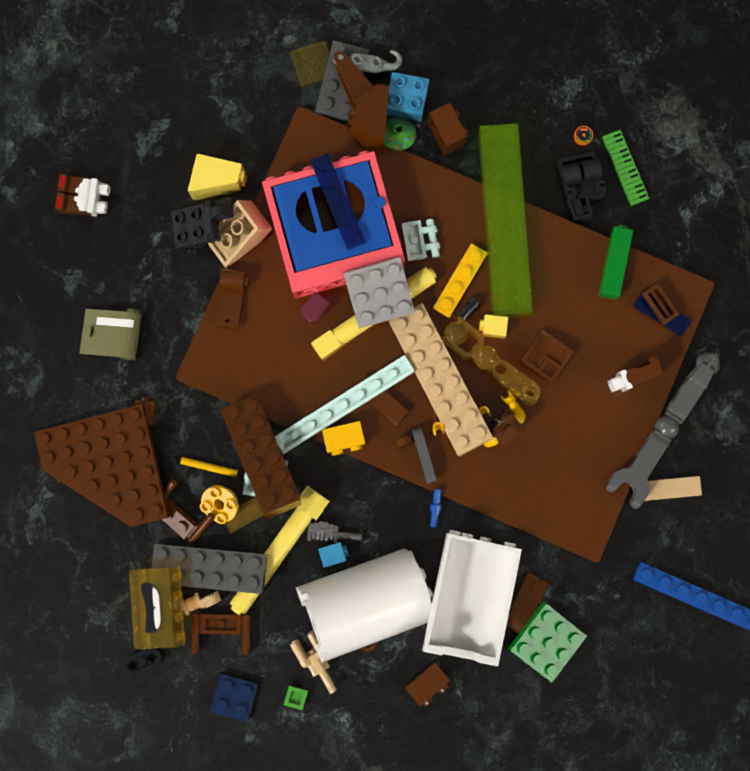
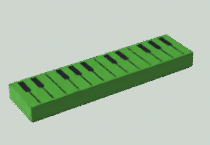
M621 130L603 136L602 140L630 206L648 200V194Z

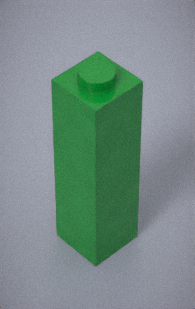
M617 225V227L614 226L611 230L598 292L600 297L614 300L620 297L633 230L628 229V226Z

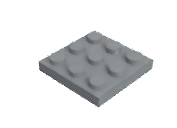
M400 256L343 272L359 329L415 313Z

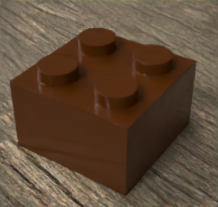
M451 103L431 111L428 124L444 156L465 147L468 135L466 126L464 124L461 125L458 119L460 115L457 108H453Z

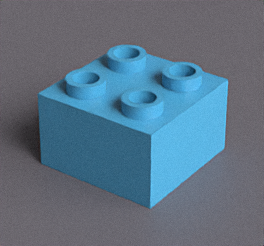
M392 72L388 90L387 115L421 122L429 79Z

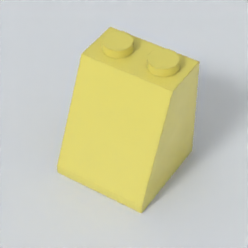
M197 154L188 192L193 200L241 192L242 186L245 187L247 182L246 171H244L240 163Z

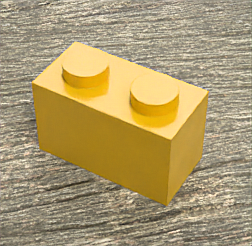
M360 421L322 430L327 453H332V456L343 454L345 449H351V452L361 450L362 445H365Z

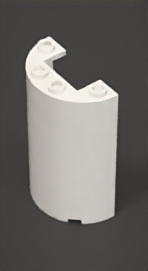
M454 530L446 533L422 648L423 652L437 655L446 654L498 666L522 549L515 548L516 544L504 542V545L491 543L490 538L480 537V540L473 539L471 534L462 533L461 535V532Z
M401 549L296 587L301 605L306 606L318 641L315 646L321 663L428 623L433 594L430 587L426 585L425 571L423 568H419L411 550Z

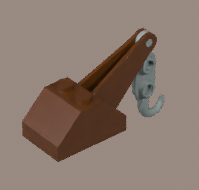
M390 50V53L396 56L397 61L395 63H388L378 56L359 53L347 56L343 51H338L334 54L333 64L351 105V112L348 114L347 125H350V134L365 151H374L375 154H378L385 140L389 86L381 84L373 86L361 71L379 73L386 70H396L402 64V57L397 51Z

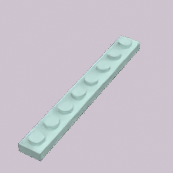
M406 356L400 357L276 435L275 439L283 454L413 374L415 371Z

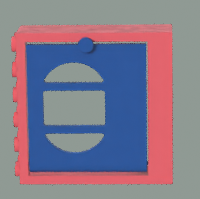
M363 151L355 157L344 156L340 158V161L336 162L326 161L318 167L307 166L303 168V171L296 173L295 171H289L284 176L278 178L277 176H271L262 182L295 299L344 286L346 281L343 272L400 256L403 269H405V258L374 151ZM369 166H371V168H372L373 175H374V178H375V182H376V185H377V189H378V192H379V196L377 195L376 188H375V185H374V181H373L372 174H371V171H370V167H369ZM344 181L357 186L363 194L365 208L358 222L354 221ZM337 182L349 225L324 232L312 189ZM303 192L307 194L317 233L306 230L298 221L296 205ZM272 193L275 194L276 202H277V205H278V209H279V212H280L281 220H282L283 227H284V230H285V234H286V238H287V241H288V245H289V249H290V252H291V256H292V259H293L294 267H295V270H296L297 273H294V270H293V267H292L291 259H290V256H289V252H288V249H287L286 241H285V238H284V234H283V231H282L281 223H280V220H279L278 212H277V209H276V205H275V202H274V198H273V194H272ZM381 208H383L384 214L386 217V221L394 246H392Z

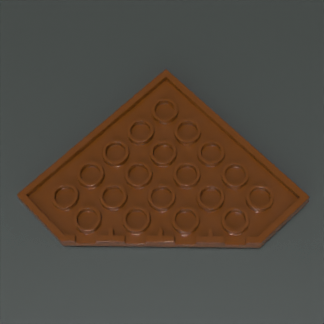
M144 404L34 432L42 470L130 527L170 518Z

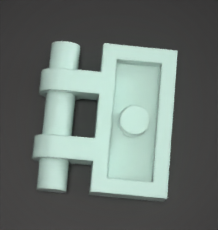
M433 219L426 220L427 227H422L420 220L402 223L408 262L427 259L426 251H431L433 258L440 256V243L437 242L436 237L437 226H434ZM423 234L429 235V244L424 243Z

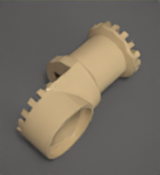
M218 591L201 598L199 592H196L192 597L185 600L180 599L181 607H184L182 609L186 616H188L190 612L198 608H207L222 600Z

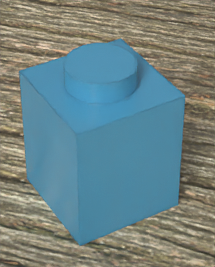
M341 542L318 549L324 568L347 561L346 557L349 556L346 545L342 546Z

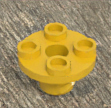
M214 485L203 493L200 509L206 515L208 513L214 514L215 518L213 521L224 524L236 516L239 504L236 494L225 486Z

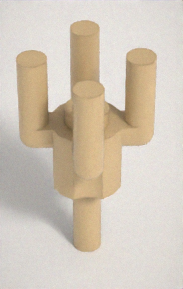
M312 630L307 636L314 647L313 649L305 652L299 639L291 642L290 646L303 668L308 667L313 676L319 674L329 693L332 694L337 689L326 671L330 665L328 661L321 663L315 646L318 641L314 630Z

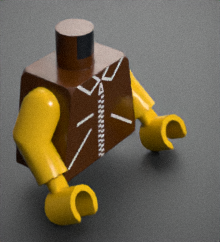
M507 391L509 393L508 398H504L501 395V399L509 407L487 424L494 439L483 444L486 447L504 446L524 430L522 424L526 415L520 405L515 402L516 398L510 391Z

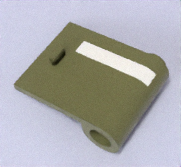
M86 309L79 354L136 360L142 314H139V310L127 309V312Z

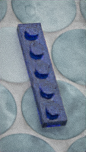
M328 153L310 160L347 250L365 244L366 241Z

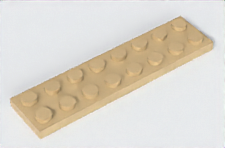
M421 303L414 307L415 313L394 318L389 323L441 424H444V430L451 444L460 457L494 438L426 308Z

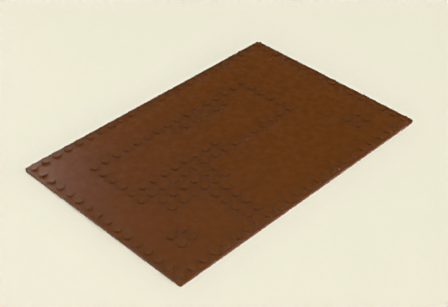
M298 107L266 178L271 176H277L278 178L284 176L289 171L300 172L307 166L318 167L326 161H340V158L344 156L355 157L365 150L350 134V127L303 107ZM382 144L379 153L375 154L405 258L404 270L412 276L422 268L427 267L428 269L432 268L437 276L435 278L436 283L411 299L413 307L423 303L466 387L482 401L484 406L489 408L491 416L487 413L482 415L486 425L509 407L503 402L501 395L504 398H508L509 393L507 391H510L516 398L515 402L520 405L526 415L522 424L524 430L504 446L486 447L481 445L459 457L446 432L443 434L442 430H437L436 435L433 434L431 420L432 405L415 372L386 390L387 393L409 411L398 426L392 423L370 402H366L325 429L360 421L365 445H362L361 450L351 452V449H345L343 453L434 492V488L442 489L441 496L596 563L599 562L631 487L627 483H622L616 491L608 492L605 490V486L613 472L628 468L650 433L655 429V423L664 408L711 295L714 283L630 247L620 297L617 300L600 297L598 292L609 237L407 151H394ZM369 166V167H370L371 174H372V178H373V181H374V185H375V188H376V192H377V195L379 196V192H378V189H377V185H376V182H375V178H374V175H373V171H372L371 166ZM344 181L354 221L358 222L365 208L363 194L357 186ZM335 182L313 188L312 193L323 231L326 232L348 226L349 222L338 183ZM262 185L254 205L272 227V230L262 242L231 266L225 268L246 271V275H249L248 287H244L239 327L236 329L215 326L221 290L219 280L178 370L176 379L230 404L257 395L267 420L289 428L353 388L365 374L370 377L400 357L406 356L389 323L390 320L374 324L343 345L334 354L323 361L321 360L311 343L355 315L347 285L294 298ZM303 192L296 205L298 221L306 230L317 233L307 194ZM272 193V194H273V198H274V202H275V205H276V209H277V212H278L279 220H280V223H281L282 231H283V234H284V238H285V241H286L287 249H288V252H289V256H290V259H291L292 267H293L294 273H297L296 270H295V267H294L293 259H292L291 252H290V249H289L288 241H287V238H286L285 230H284V227H283V223H282V220H281L280 212H279L278 205H277V202H276L275 194ZM381 208L392 246H394L386 221V217L384 214L383 208ZM433 219L434 226H437L436 237L437 242L440 243V256L433 258L431 251H426L427 259L408 262L402 223L420 220L421 226L427 227L426 220ZM423 234L424 243L429 244V235ZM472 243L488 254L448 319L434 311L433 307ZM657 283H659L680 313V315L665 325H662L641 295ZM655 289L654 292L656 293V295L658 296V298L661 300V302L663 303V305L665 306V308L668 310V312L670 313V315H673V313H672V311L670 310V308L667 306V304L665 303V301L663 300V298L660 296V294L658 293V291ZM649 293L648 295L650 296V298L652 299V301L655 303V305L657 306V308L659 309V311L662 313V315L664 316V318L667 319V317L664 315V313L662 312V310L660 309V307L657 305V303L655 302V300L653 299V297H652V296L650 295V293ZM473 297L481 304L479 306L480 309H476L465 322L457 313L468 302L467 299ZM485 315L508 317L506 337L503 339L482 336V331H479L480 319L483 320ZM541 329L574 351L552 383L520 361ZM657 356L664 373L663 375L634 386L625 392H622L621 389L611 392L608 381L615 378V374L625 369L628 371L631 368L644 367L643 362ZM422 429L437 482L427 484L415 442L405 448L396 449L394 442L401 437L412 435V430ZM322 431L311 437V439L325 445Z

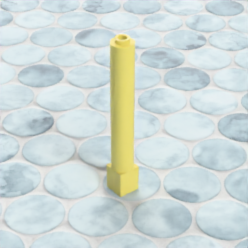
M424 267L406 279L411 299L436 283L435 278L437 276L432 268ZM353 315L333 330H329L314 340L311 345L323 361L373 325L359 329L356 317Z
M309 486L300 495L302 505L295 509L264 553L268 554L265 586L311 520H317L330 502ZM237 592L230 602L232 605L231 610L238 615H241V613L246 614L259 594Z

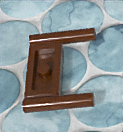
M171 479L163 489L170 518L162 520L183 539L187 538L190 544H194L214 520L215 516L212 513H208L200 525H198L171 499L167 498L178 484L176 480Z
M192 614L191 654H199V634L242 635V655H250L251 615Z

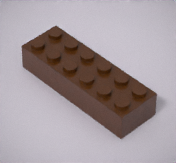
M255 395L221 408L223 419L264 519H269L301 506V498L258 396Z

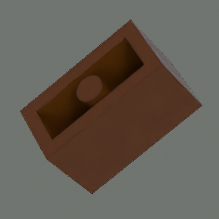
M434 661L407 683L405 689L419 706L423 704L427 706L434 700L433 695L438 691L442 693L449 687L450 679Z

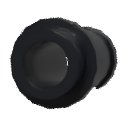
M473 297L467 299L468 302L457 313L465 322L476 309H480L479 306L481 304Z

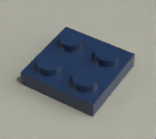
M220 673L210 712L248 722L258 683Z

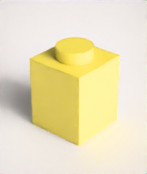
M485 315L483 320L480 319L479 331H482V336L504 339L507 333L508 317Z

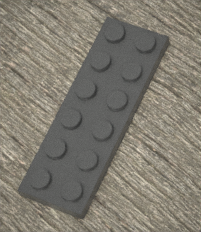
M154 544L150 583L264 594L268 554Z

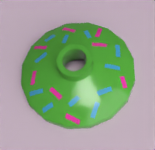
M402 117L386 119V133L383 144L394 151H403L410 148L416 139L414 125L408 119Z

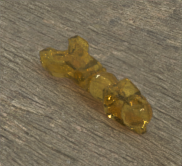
M457 316V321L451 322L446 326L444 337H441L444 344L449 346L463 360L474 359L475 364L479 368L488 370L489 373L492 372L493 376L525 405L532 406L537 403L541 394L540 387L507 361L501 360V357L498 356L497 351L493 347L485 345L482 333L469 325L460 316ZM469 332L478 340V343L472 346V350L467 353L458 345L467 340ZM502 365L506 368V372L498 374L495 368ZM530 391L534 396H528L526 392Z

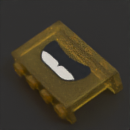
M179 566L129 570L134 649L172 648L185 645L184 613L182 611L183 595L181 592Z

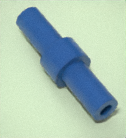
M434 488L433 503L430 504V527L438 526L439 513L442 510V504H440L442 489Z

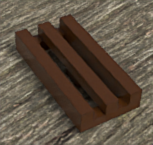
M659 283L641 294L662 325L680 315ZM655 289L658 291V293L663 298L667 306L670 308L673 315H670V313L665 308L661 300L658 298V296L654 292ZM649 293L653 297L657 305L660 307L664 315L667 317V319L664 318V316L659 311L655 303L652 301V299L648 295Z

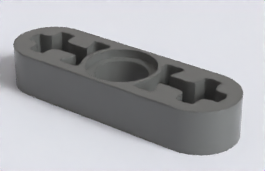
M422 429L412 430V435L427 484L437 482Z

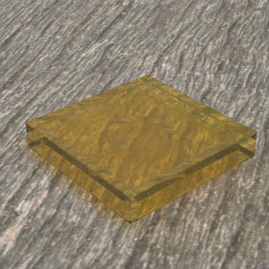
M325 41L289 51L301 88L323 81L330 55Z

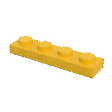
M471 243L434 305V311L448 319L450 318L488 254L486 251Z

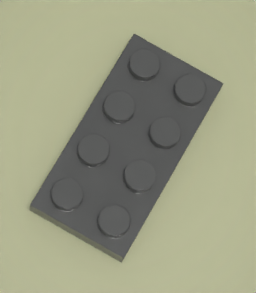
M333 40L315 113L347 122L348 114L351 112V105L333 64L334 54L338 51H343L347 56L354 53L368 55L369 50Z

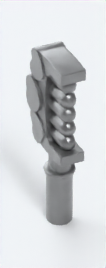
M320 521L319 523L315 522L308 525L307 539L308 541H311V539L330 540L331 542L334 541V543H337L338 539L361 541L362 533L339 531L338 525L329 524L327 521Z

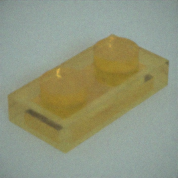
M256 497L239 506L236 516L232 520L225 522L231 533L263 516Z

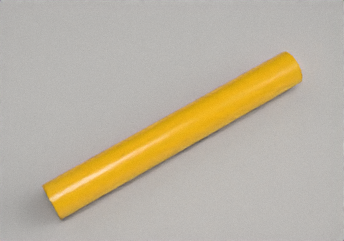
M186 457L181 458L180 464L232 477H237L238 470Z

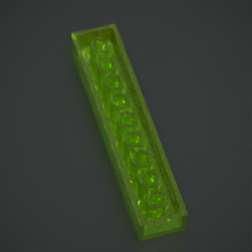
M518 124L480 126L478 136L492 315L503 317L530 316L533 311Z

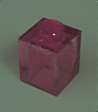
M314 292L301 308L302 317L309 323L313 321L317 324L331 305L317 292Z

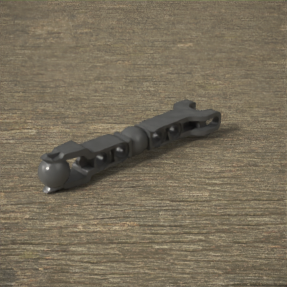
M704 352L697 357L696 367L684 379L663 416L656 421L655 430L650 433L628 468L613 472L605 486V490L614 492L622 483H627L633 490L632 498L629 501L630 506L637 509L642 505L650 493L648 483L650 473L671 442L670 439L678 434L679 425L683 423L703 391L707 388L712 375L719 371L720 359L717 353Z

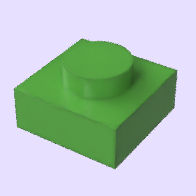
M289 685L284 705L303 710L308 690Z

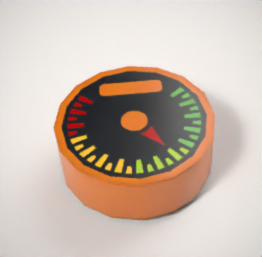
M580 126L574 133V141L581 146L588 145L593 139V132L587 126Z

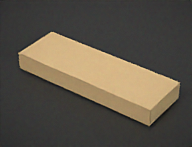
M700 476L648 481L650 493L644 501L702 495Z

